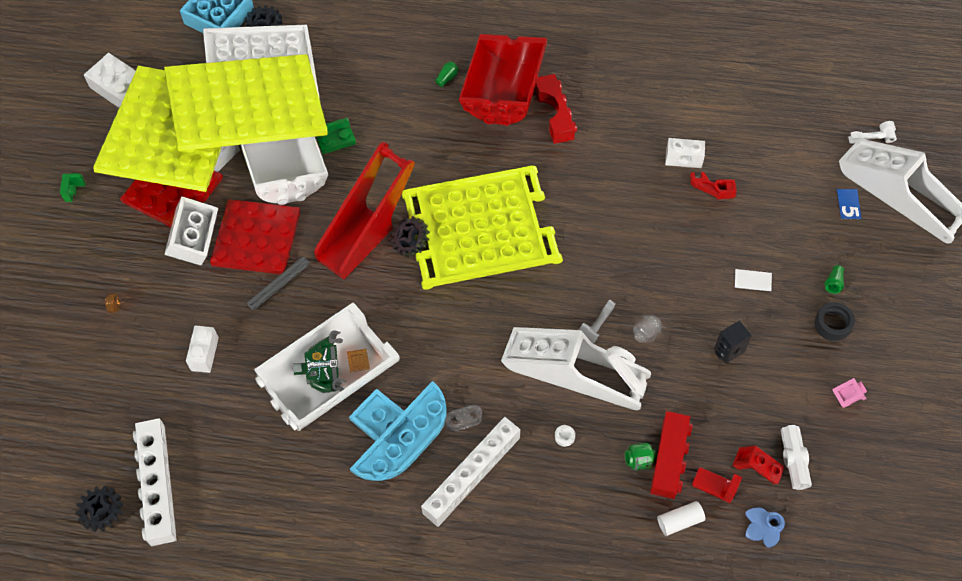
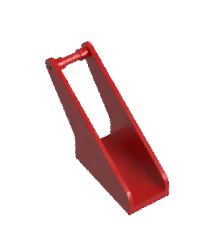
M382 142L377 147L314 251L316 260L343 280L393 229L392 214L415 165V162L411 159L407 161L393 153L388 148L389 145L386 142ZM384 157L390 158L402 169L376 211L373 212L367 208L366 198Z

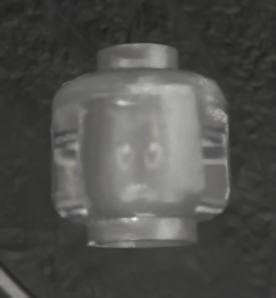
M643 315L633 325L635 339L640 343H652L662 332L661 321L654 315Z

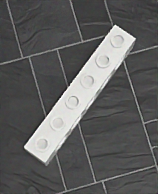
M504 417L421 506L423 515L439 527L520 439V429Z
M160 418L135 423L136 431H133V438L138 448L135 450V458L139 462V469L136 470L138 481H141V488L138 489V494L143 502V508H140L141 519L144 520L145 527L142 528L143 539L151 546L177 541L165 425ZM154 441L152 445L146 446L148 442ZM156 459L154 464L148 466L151 460ZM153 479H158L155 484L150 485ZM155 498H160L158 503L151 505ZM162 517L160 523L153 525L155 519Z

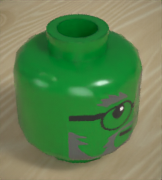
M648 443L631 444L628 450L625 451V462L634 471L651 469L654 461L657 460L656 450L652 449Z

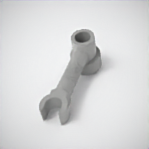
M611 300L607 302L591 327L583 323L579 328L591 343L594 344L598 339L599 334H597V331L615 308V302Z

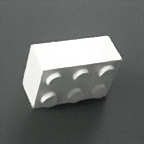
M181 197L176 207L164 255L202 265L207 257L218 208Z

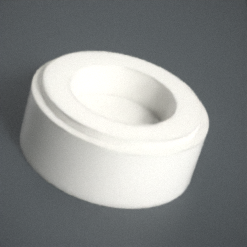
M568 425L559 426L555 431L556 442L564 447L570 446L575 440L574 429Z

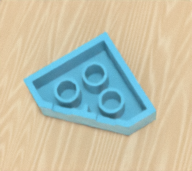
M189 0L181 8L180 13L185 25L203 33L205 28L240 27L245 18L248 17L247 13H252L254 6L252 0Z

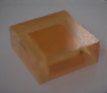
M367 349L347 351L350 373L370 369Z

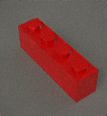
M666 411L650 494L675 499L677 493L681 494L683 481H680V474H684L686 462L683 461L684 454H688L690 445L686 440L687 436H691L693 424H690L691 416Z

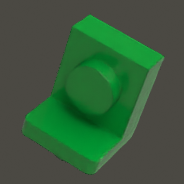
M70 173L62 175L60 194L65 202L73 201L76 187L86 185L82 174Z

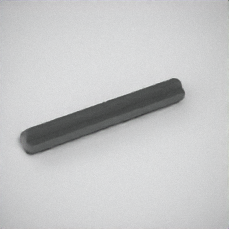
M301 257L247 302L251 310L257 309L310 264L305 257Z

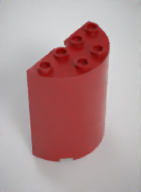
M480 34L459 97V102L463 109L474 117L483 120L486 124L509 126L521 121L527 115L546 50L547 38L518 36L514 40L504 35Z

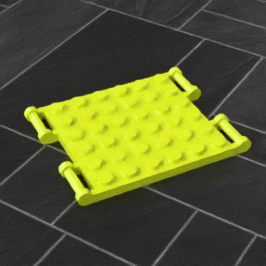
M527 166L411 188L402 192V197L406 202L408 218L411 219L412 216L420 218L428 225L427 230L430 231L426 235L429 238V241H427L429 250L416 253V261L419 262L423 279L421 282L423 289L428 290L434 286L550 263L559 264L563 261L554 237V227L539 228L532 201H543L545 195L540 188L536 166ZM526 175L530 176L534 189L532 193L529 192ZM415 196L418 198L421 214L417 215L412 200ZM543 236L548 239L552 255H547ZM431 258L435 278H430L427 259Z

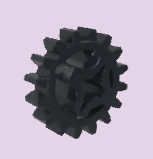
M267 5L264 8L258 6L257 10L253 8V13L248 12V17L245 18L246 27L283 26L282 16L279 14L278 9L274 10L273 6L267 8Z
M412 216L410 219L405 217V222L400 220V226L394 227L396 232H393L391 235L395 236V238L391 242L395 244L393 249L397 250V253L406 257L410 255L416 256V251L421 253V247L426 248L425 241H429L426 235L430 231L427 230L428 225L420 218Z
M95 486L94 492L88 489L86 497L81 495L80 498L83 502L77 503L76 506L80 510L76 511V515L80 517L78 521L84 524L83 526L87 530L91 528L93 532H96L99 528L102 532H105V526L113 528L112 522L120 521L117 515L123 514V511L119 508L123 507L124 504L120 501L121 496L118 493L116 494L113 488L109 490L107 486H103L102 490H100L98 486ZM109 498L112 500L113 506L109 504ZM87 512L90 513L91 520L88 518Z

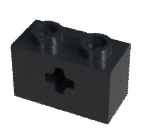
M740 320L720 332L714 347L717 357L725 363L745 353L752 335Z

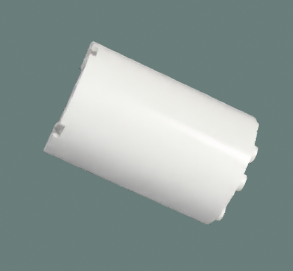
M351 303L255 368L254 370L258 376L255 380L261 388L265 387L273 399L270 403L276 411L281 410L283 413L281 417L287 425L290 424L294 431H300L397 363L400 357L388 342L382 343L367 325L365 315L354 303ZM336 330L341 332L336 336V339H343L342 343H334V345L337 347L339 378L346 381L340 387L345 389L341 392L321 393L307 384L306 374L294 375L293 363H305L304 353L317 342L328 337L331 331Z

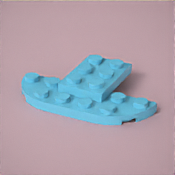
M432 381L405 411L376 389L349 417L350 421L375 440V443L350 468V471L360 478L372 481L388 480L403 473L438 436L445 424L446 403L440 388Z

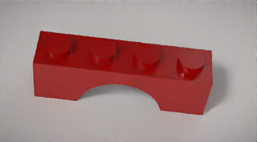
M555 74L537 77L534 89L538 101L551 105L557 111V114L549 120V132L553 143L557 144L574 140L577 126L575 121L572 122L570 107L567 108L566 95L561 92V81L557 80Z

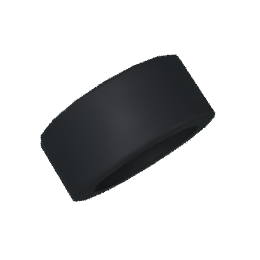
M830 302L819 309L814 321L815 328L823 338L830 341H840L845 339L852 331L855 317L851 309L846 305ZM835 313L841 316L846 322L845 328L843 330L829 328L823 321L825 314Z

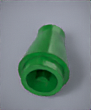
M451 61L445 63L435 82L440 87H443L458 75V66Z
M833 266L831 273L824 283L825 289L829 293L838 294L844 288V268L842 266Z

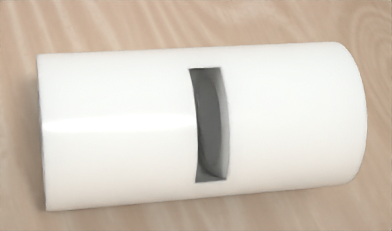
M695 501L659 515L657 519L663 534L668 536L705 521V514L699 502Z

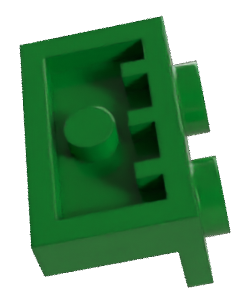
M348 118L338 119L326 124L327 135L316 136L322 155L356 144Z

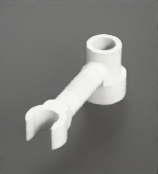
M893 121L880 124L879 132H851V136L848 137L849 142L854 144L859 138L865 140L885 138L886 143H892L896 141L895 124Z

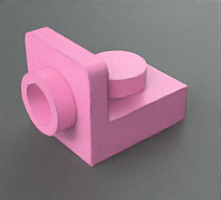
M854 378L832 389L843 408L860 399H867L864 395L867 392L862 382L857 383Z

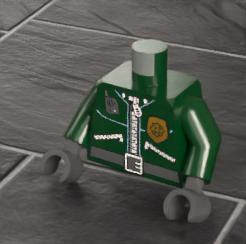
M336 330L331 331L328 337L320 340L304 353L305 363H293L294 375L306 374L307 384L321 393L341 392L345 389L340 387L346 381L339 378L337 347L334 345V343H342L343 339H336V336L341 333Z

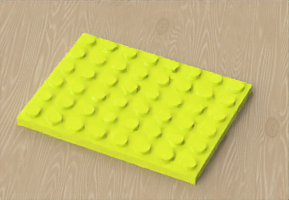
M307 54L164 67L178 151L327 135V126Z
M138 66L93 168L94 172L206 192L222 147L178 151L165 70Z

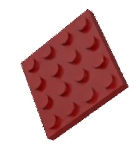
M213 171L206 192L135 179L120 200L122 203L172 227L176 207L181 197L204 203L221 182L223 176L221 173Z
M228 199L211 257V266L281 275L287 268L301 212L300 208Z

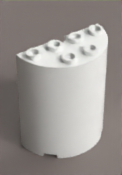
M315 137L241 144L255 191L261 199L267 202L284 205L294 201H303L306 197L320 189L328 177V172Z

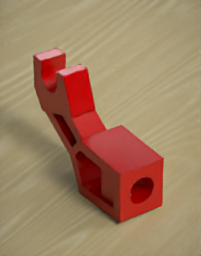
M695 172L690 173V182L694 188L715 196L717 200L735 198L737 192L735 180H717L714 183L708 179L705 172H701L700 178L695 177Z

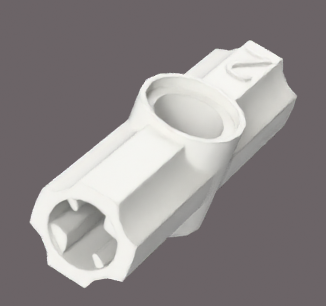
M788 425L781 429L784 445V464L789 468L792 488L803 490L812 486L808 469L809 454L807 448L803 446L799 426Z

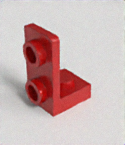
M757 446L739 448L732 465L738 470L752 468L773 484H779L784 470L783 465Z
M700 467L692 486L731 503L742 477L734 474L732 479L729 480Z

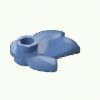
M752 508L745 512L747 518L752 522L747 528L745 536L753 541L763 540L767 548L776 545L780 539L779 532L782 531L785 525L784 518L779 513H768L763 508ZM774 520L777 526H772L770 521Z

